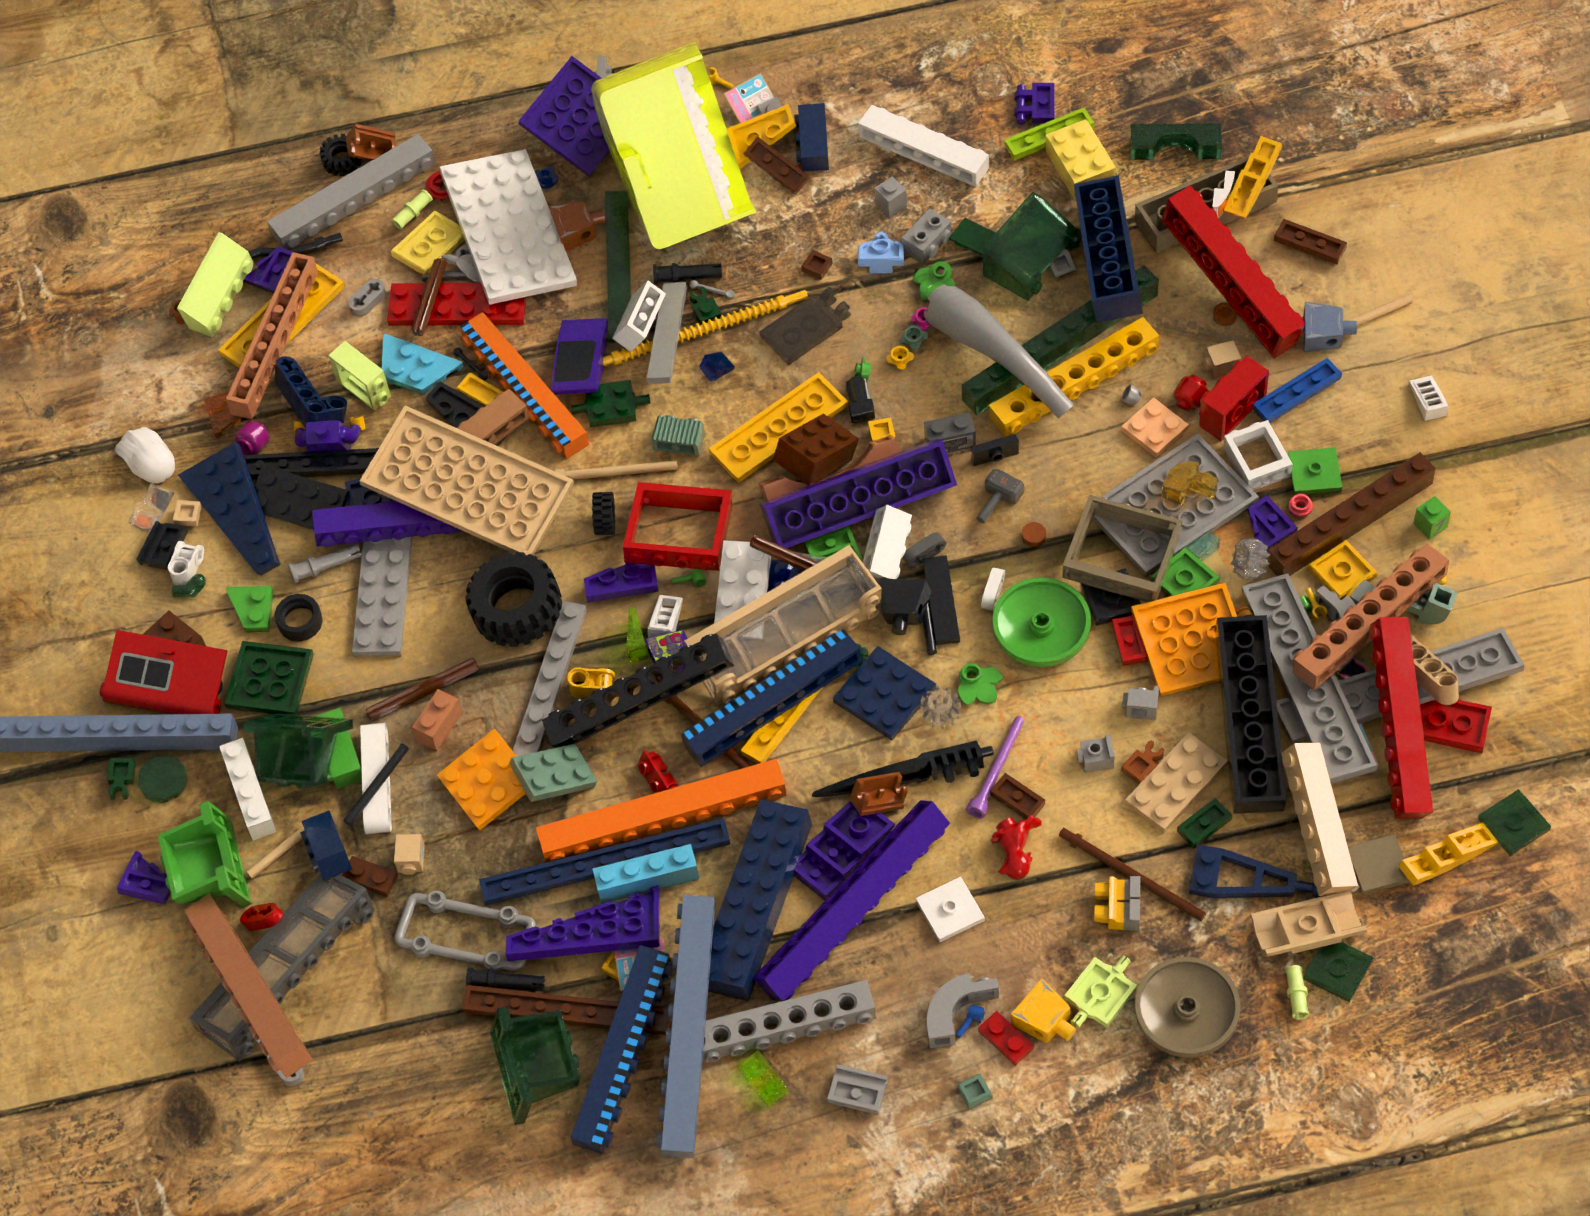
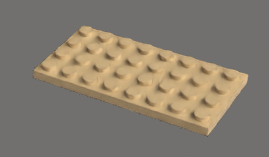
M404 406L361 477L360 485L511 553L524 552L528 556V554L534 555L574 485V480L408 406Z

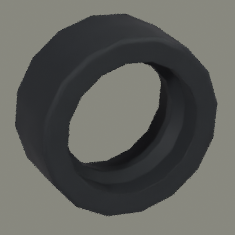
M294 594L284 598L276 607L274 614L280 633L290 641L300 642L312 638L321 629L323 622L318 603L314 598L306 594ZM299 608L311 610L313 616L305 625L300 627L286 625L285 617L291 611Z

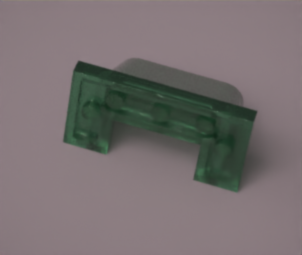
M272 714L243 722L244 732L254 733L258 782L277 783L278 787H288L294 784L299 789L326 783L337 733L353 729V719Z
M508 1007L497 1008L490 1036L514 1124H523L526 1121L532 1103L578 1086L580 1082L578 1056L572 1052V1035L569 1030L566 1031L561 1010L510 1018Z

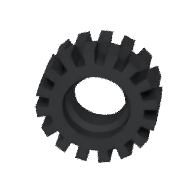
M335 134L334 139L328 137L327 142L323 141V147H320V157L324 169L329 174L332 172L334 176H337L340 173V176H344V172L350 174L351 169L355 171L357 165H361L360 160L362 159L348 156V154L343 158L333 157L339 152H348L345 134H341V137Z
M594 492L592 495L594 534L614 535L616 521L613 492Z

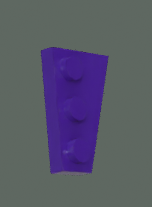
M625 563V565L618 568H607L584 578L587 603L659 592L655 565Z

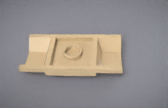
M1350 890L1251 914L1254 934L1264 957L1290 951L1294 954L1342 942L1343 938L1367 933L1366 926L1361 925L1355 911Z

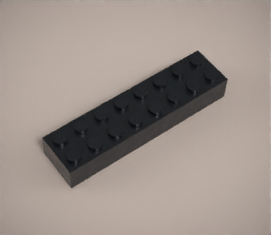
M1267 615L1217 618L1215 635L1233 814L1284 811L1287 797Z

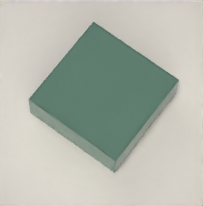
M980 1073L957 1084V1089L969 1110L993 1098Z

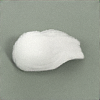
M142 427L127 431L115 447V452L124 459L131 471L148 482L162 483L169 479L175 470V458L160 436L149 428Z

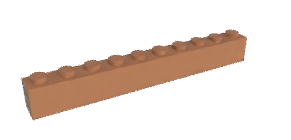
M210 893L186 908L184 912L189 918L186 921L187 926L193 934L198 933L194 938L202 949L206 947L203 953L211 964L215 962L212 968L220 979L224 977L221 983L229 994L233 992L230 998L238 1009L242 1008L239 1014L247 1025L252 1024L248 1029L256 1040H261L257 1043L265 1056H271L267 1059L268 1063L275 1072L280 1070L288 1078L312 1061L311 1055L224 912Z

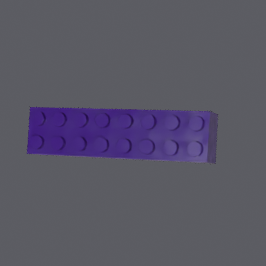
M935 439L762 502L760 507L772 542L788 548L873 517L876 510L885 505L897 508L957 486V482L943 441Z

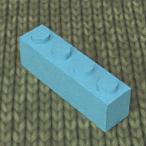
M691 844L593 868L601 904L626 898L628 895L636 892L638 894L650 892V888L659 885V889L699 879Z

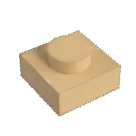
M177 500L173 516L174 524L198 526L202 509L200 501Z

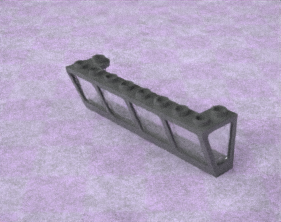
M320 873L286 910L281 920L271 927L248 952L279 1004L282 1003L288 991L300 983L301 977L306 971L312 969L317 964L318 958L323 952L329 950L334 945L335 939L341 932H345L351 926L352 921L356 925L366 924L370 921L375 910L366 888L341 875L324 880ZM220 983L189 1019L197 1031L240 1062L243 1057L251 1054L255 1046L254 1037L248 1029L252 1024H246L239 1014L242 1008L238 1009L230 998L233 992L229 994L222 983Z

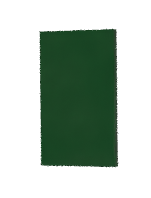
M967 218L962 220L949 237L950 240L955 242V245L964 249L968 248L980 254V257L988 261L995 257L1007 240L1006 237Z

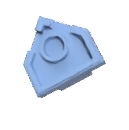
M882 231L877 233L871 241H865L858 246V267H870V274L893 273V266H904V245L898 241H892Z

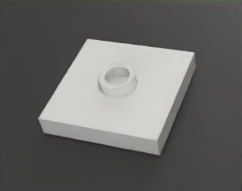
M961 877L916 898L917 905L939 943L985 921L984 915Z

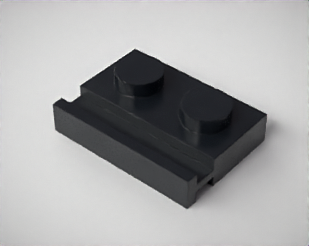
M155 521L136 559L139 565L147 564L149 567L168 570V564L173 556L177 542L184 541L188 533L186 527L170 523L161 524L159 521Z

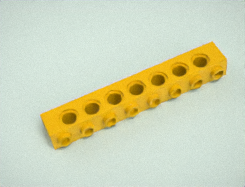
M1141 317L1046 373L1070 400H1074L1086 390L1097 387L1105 379L1116 376L1124 368L1135 365L1143 357L1154 354L1159 349V335L1145 318ZM1023 385L990 404L989 419L1002 435L1007 437L1010 434L1019 432L1027 424L1038 421L1051 410L1026 385Z

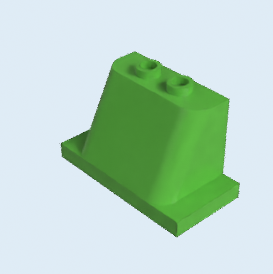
M206 801L199 804L201 816L158 835L162 852L160 860L167 874L165 882L171 891L172 899L176 903L182 905L197 902L210 893L213 898L228 896L241 907L252 904L231 818L212 803Z

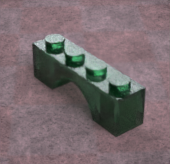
M1221 123L1132 124L1130 128L1131 160H1153L1157 152L1162 148L1180 145L1192 150L1198 159H1221Z

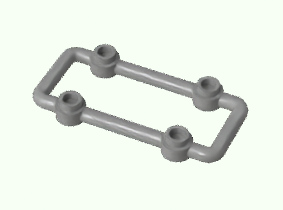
M432 891L428 895L414 893L407 898L394 940L399 947L412 950L417 958H426L432 954L483 965L488 971L490 968H494L497 970V973H500L502 970L516 972L524 967L526 960L507 961L497 951L481 955L431 944L426 936H417L413 940L404 937L416 903L427 905L428 909L433 913H441L448 909L499 920L500 924L507 929L514 928L517 925L526 926V929L535 927L536 922L533 918L518 914V911L512 906H505L501 910L446 899L445 894L441 891Z

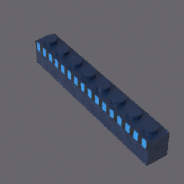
M844 629L831 634L819 645L811 647L799 658L791 660L781 670L771 673L758 685L750 687L738 698L730 700L718 711L710 713L700 723L687 728L681 734L684 747L700 767L704 766L862 662L859 646Z
M642 945L639 946L571 1135L572 1144L600 1154H603L605 1147H610L613 1139V1132H611L613 1123H618L622 1113V1108L619 1106L622 1098L626 1099L630 1091L631 1083H628L631 1073H636L639 1065V1059H637L639 1050H644L647 1043L648 1035L645 1034L648 1025H653L656 1017V1011H654L656 1002H661L664 995L665 987H662L665 978L669 979L672 973L673 963H671L668 953Z

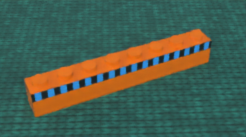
M483 312L460 326L462 333L460 339L466 348L470 347L473 350L476 360L486 365L487 372L492 378L496 377L498 379V383L504 392L510 389L527 405L530 417L528 419L529 422H535L539 433L543 438L548 437L552 448L557 454L561 453L568 459L589 445L586 430Z

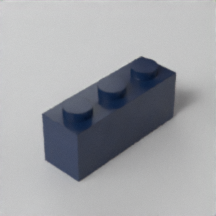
M825 103L798 105L799 114H794L795 128H799V132H795L796 145H800V149H796L797 163L802 164L803 172L829 170Z
M330 810L301 821L305 831L300 832L315 873L320 871L323 879L326 880L352 869Z

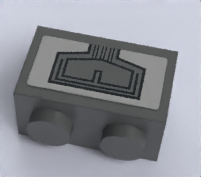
M970 412L924 422L925 441L942 440L946 453L969 449L976 445V431Z

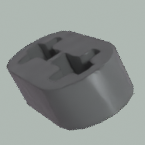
M938 532L932 533L908 548L902 558L910 568H915L923 563V558H930L939 554L945 548L946 541Z

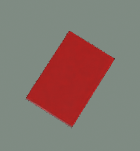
M1436 700L1420 704L1424 741L1483 753L1492 707L1458 700L1451 705H1443Z

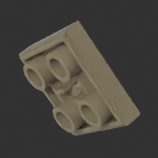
M1395 834L1348 846L1354 873L1362 895L1410 883L1398 867L1401 861L1404 860V856Z

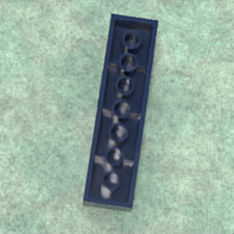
M1119 175L1074 184L1096 322L1143 314Z
M760 799L714 924L708 992L746 1001L750 1000L756 983L753 977L761 969L794 877L795 866L803 852L812 826L808 809Z

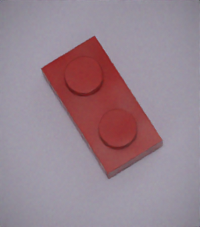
M1134 617L1112 619V627L1122 665L1147 662L1146 651Z
M998 1011L994 1012L978 1027V1032L1015 1066L1034 1049V1045Z

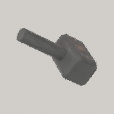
M992 469L985 479V489L993 495L976 519L980 523H985L1001 499L1010 504H1016L1024 493V483L999 469Z

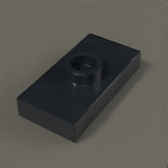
M1015 434L971 447L973 466L991 461L997 462L1003 458L1019 454V440Z

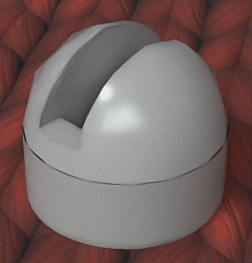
M1129 384L1122 394L1121 401L1135 405L1141 399V392L1137 387Z

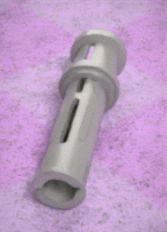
M356 543L314 558V556L307 557L305 561L294 565L290 563L288 566L296 584L301 579L312 575L316 577L320 574V571L361 558L362 555Z

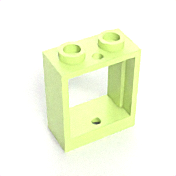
M344 341L328 355L336 381L375 411L384 405L391 397L384 370L349 343Z

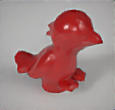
M1030 815L1026 820L1016 823L1014 818L1010 817L996 826L997 831L993 833L991 842L992 844L1000 842L1006 854L1004 864L998 873L1008 875L1015 880L1023 879L1029 873L1033 858L1030 857L1031 852L1024 853L1023 848L1027 842L1029 831L1042 825V821L1039 818Z

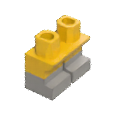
M1109 876V882L1095 883V900H1109V905H1095L1094 922L1108 923V929L1139 931L1140 876H1130V880H1117V878Z

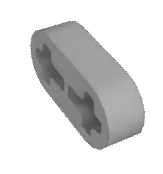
M379 279L367 281L349 299L351 313L357 317L368 314L385 297L384 283Z

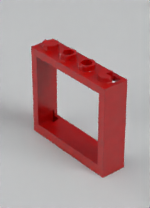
M638 482L623 544L624 562L719 571L723 540H726L733 507L732 490ZM642 506L720 512L712 550L634 543Z

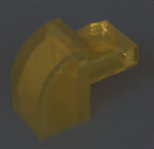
M1187 461L1179 463L1169 471L1163 483L1162 498L1185 505L1190 492L1193 491L1214 499L1218 489V478L1209 473L1199 472L1198 462Z

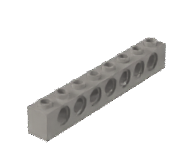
M864 980L707 1020L705 1024L702 1062L712 1063L718 1061L720 1057L728 1055L739 1056L748 1050L766 1049L771 1044L779 1042L790 1043L799 1037L817 1036L822 1031L830 1029L836 1031L850 1024L868 1023L873 1018H876L875 1005L868 981ZM847 1004L853 1006L851 1010L841 1009L842 1006ZM820 1011L828 1012L824 1017L816 1015ZM796 1017L803 1019L800 1023L791 1022ZM769 1024L778 1025L773 1030L766 1029V1026ZM745 1030L752 1031V1034L749 1036L741 1035ZM721 1036L727 1038V1040L722 1043H718L715 1041L718 1037Z

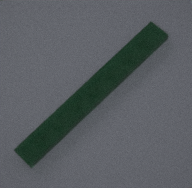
M626 190L605 192L610 343H618L612 338L631 299L629 211Z

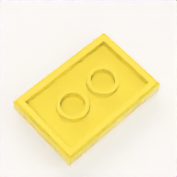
M433 211L391 250V256L426 276L431 271L433 261L436 258L442 259V255L449 256L465 241L459 224L439 212Z

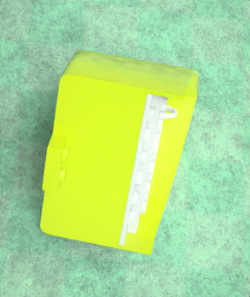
M695 41L599 79L592 84L591 90L594 106L604 138L634 210L653 247L663 249L756 213L737 163L702 54Z

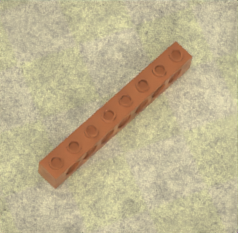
M292 252L226 397L231 415L253 419L276 368V361L283 353L318 275L314 257Z
M1429 544L1424 545L1420 550H1414L1409 559L1404 564H1398L1388 578H1382L1372 592H1366L1357 605L1354 607L1350 606L1342 618L1338 621H1333L1328 626L1326 632L1321 636L1317 635L1314 637L1305 650H1300L1293 658L1292 673L1313 690H1316L1372 641L1369 637L1370 624L1380 617H1399L1429 591L1435 582L1438 583L1447 575L1450 560Z

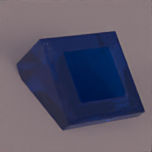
M723 352L704 355L699 368L712 382L734 370L735 366Z

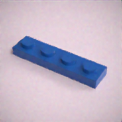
M1326 358L1253 403L1252 409L1263 421L1268 420L1271 423L1340 380L1342 372Z

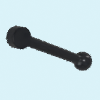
M461 348L454 349L453 354L460 357L476 371L479 378L482 380L488 378L487 372L485 370L481 371L462 353Z

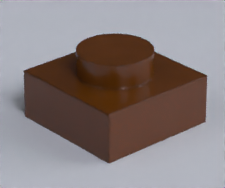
M812 250L802 264L801 270L808 275L822 280L832 266L833 261L832 258Z

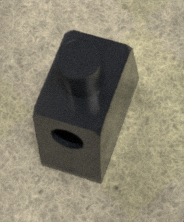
M881 579L882 615L887 624L892 625L893 634L905 635L907 625H918L921 623L931 595V589L926 579Z

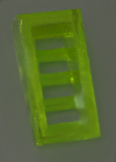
M634 607L629 608L627 655L630 663L646 660L648 657L637 611Z

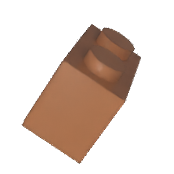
M437 689L412 726L416 741L437 751L463 713L459 699Z

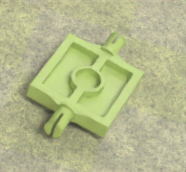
M1122 955L1115 966L1105 964L1096 957L1093 958L1064 995V1000L1075 1006L1079 1011L1070 1021L1073 1026L1076 1025V1028H1080L1087 1017L1096 1020L1106 1028L1110 1025L1137 990V985L1123 974V971L1131 963L1129 958Z

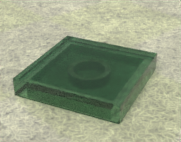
M1519 789L1478 816V820L1486 825L1498 843L1510 856L1551 829V825Z
M1343 942L1319 947L1303 976V980L1350 1003L1370 968L1374 957Z

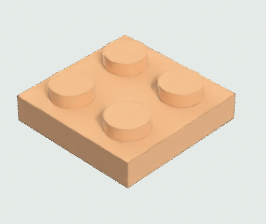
M1155 398L1151 399L1122 425V432L1155 458H1158L1189 429L1188 423Z

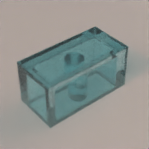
M1208 531L1191 545L1188 550L1203 562L1219 548L1220 539Z

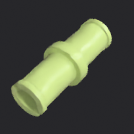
M423 189L411 202L408 201L404 204V208L392 218V223L402 230L409 221L420 215V211L433 200L432 196Z
M1298 965L1289 966L1285 969L1288 981L1286 992L1287 997L1291 1001L1292 1017L1297 1020L1305 1019L1309 1016L1306 1001L1308 990L1304 986L1302 967Z

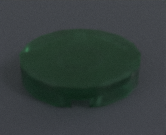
M162 755L152 758L143 765L139 771L137 781L139 789L145 798L152 802L164 803L173 797L177 798L186 788L188 777L186 769L180 760L172 756Z

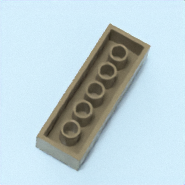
M1249 157L1135 204V222L1156 253L1180 244L1161 221L1168 199L1191 185L1195 191L1202 195L1206 205L1209 208H1213L1214 188L1224 189L1225 171H1235V185ZM1269 174L1249 214L1277 202L1279 185L1271 174ZM1223 212L1218 219L1224 225L1241 217Z

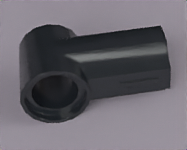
M860 376L851 377L849 381H846V389L850 401L848 403L851 422L875 419L873 401L869 397L866 378H861Z

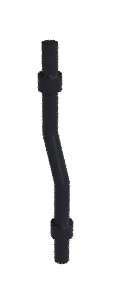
M341 233L325 238L320 236L314 238L312 242L287 250L299 254H305L314 250L321 251L327 249L326 246L341 242L343 239ZM259 247L248 252L251 258L255 259L261 256H269L276 248Z

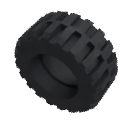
M511 552L503 553L502 557L497 558L495 556L490 558L491 561L486 564L484 562L479 567V572L475 571L472 575V582L468 583L465 596L467 609L479 633L484 635L488 641H495L497 645L506 646L507 643L510 647H516L520 643H524V645L530 644L531 640L535 638L538 640L543 637L545 631L549 632L554 626L552 622H556L560 616L562 595L553 572L548 568L547 564L541 559L538 560L537 556L532 554L526 556L524 552H516L515 555H511ZM525 588L533 591L530 599L516 609L499 610L495 608L497 601L511 590Z

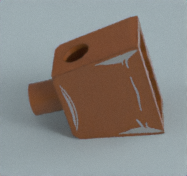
M584 201L549 206L565 251L595 239L594 225L606 222L602 209L589 212Z

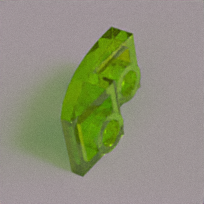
M759 1050L736 1066L767 1107L790 1092L776 1071L771 1069Z

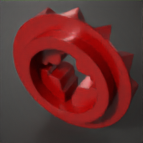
M440 171L433 173L427 179L425 187L433 200L440 199L442 202L444 199L449 198L446 187L444 190L440 188L444 184Z

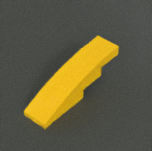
M1260 136L1254 152L1250 154L1244 170H1241L1224 212L1246 219L1282 149V143Z
M1480 823L1447 835L1444 841L1425 847L1421 854L1402 860L1398 867L1414 886L1475 858L1497 845L1498 841L1486 825Z

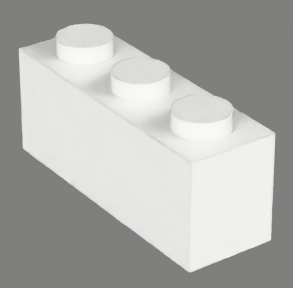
M647 280L632 295L612 339L631 352L646 338L666 293Z
M885 505L875 512L863 559V564L878 584H881V579H897L899 577L900 560L906 551L905 540L911 530L910 520L912 515L889 505ZM860 571V573L862 574L863 578H866V579H867V577L864 575V573H863L862 571Z

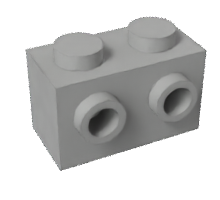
M929 208L902 237L904 253L925 264L929 258L932 259L937 254L938 249L943 244L949 242V237L952 235L951 221Z

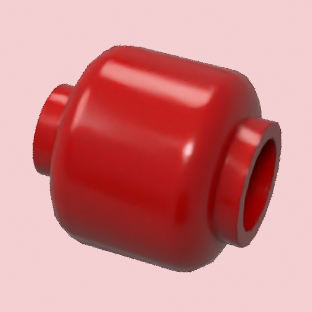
M1196 375L1183 377L1173 393L1174 398L1177 400L1176 405L1185 411H1188L1189 408L1193 410L1199 409L1201 406L1200 399L1208 391L1207 383Z

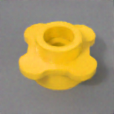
M896 346L891 350V355L886 357V361L897 366V369L904 370L906 364L914 359V354L909 352L904 346Z

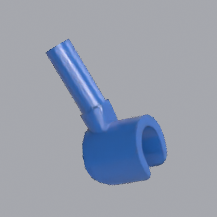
M976 1005L970 1006L965 1022L955 1035L961 1038L973 1020L981 1023L985 1015L984 1008Z

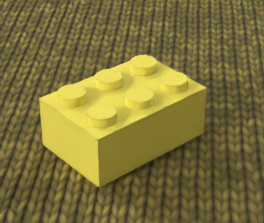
M1087 119L1046 134L1045 151L1074 200L1076 199L1074 184L1116 176L1115 165Z

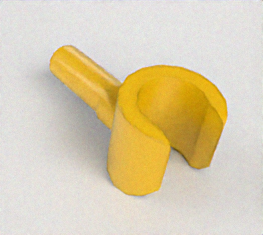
M709 68L711 75L708 76L712 85L718 83L729 89L734 88L733 84L718 76L716 68Z
M1311 588L1306 589L1305 592L1313 608L1312 621L1318 623L1317 614L1323 615L1324 620H1326V607L1318 604Z

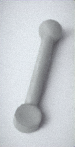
M692 280L689 284L692 289L703 286L707 291L726 296L728 300L735 298L733 290L726 292L699 284L696 280Z

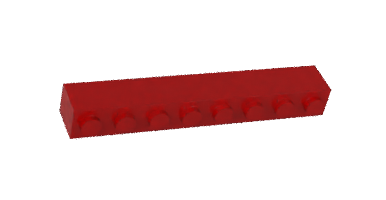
M1380 617L1370 624L1369 637L1373 641L1372 660L1376 665L1377 675L1375 677V684L1379 689L1380 699L1378 708L1380 713H1382L1383 723L1381 732L1382 736L1385 737L1386 744L1384 756L1389 768L1387 780L1392 792L1391 809L1394 811L1395 819L1424 818L1433 813L1409 620L1408 617Z

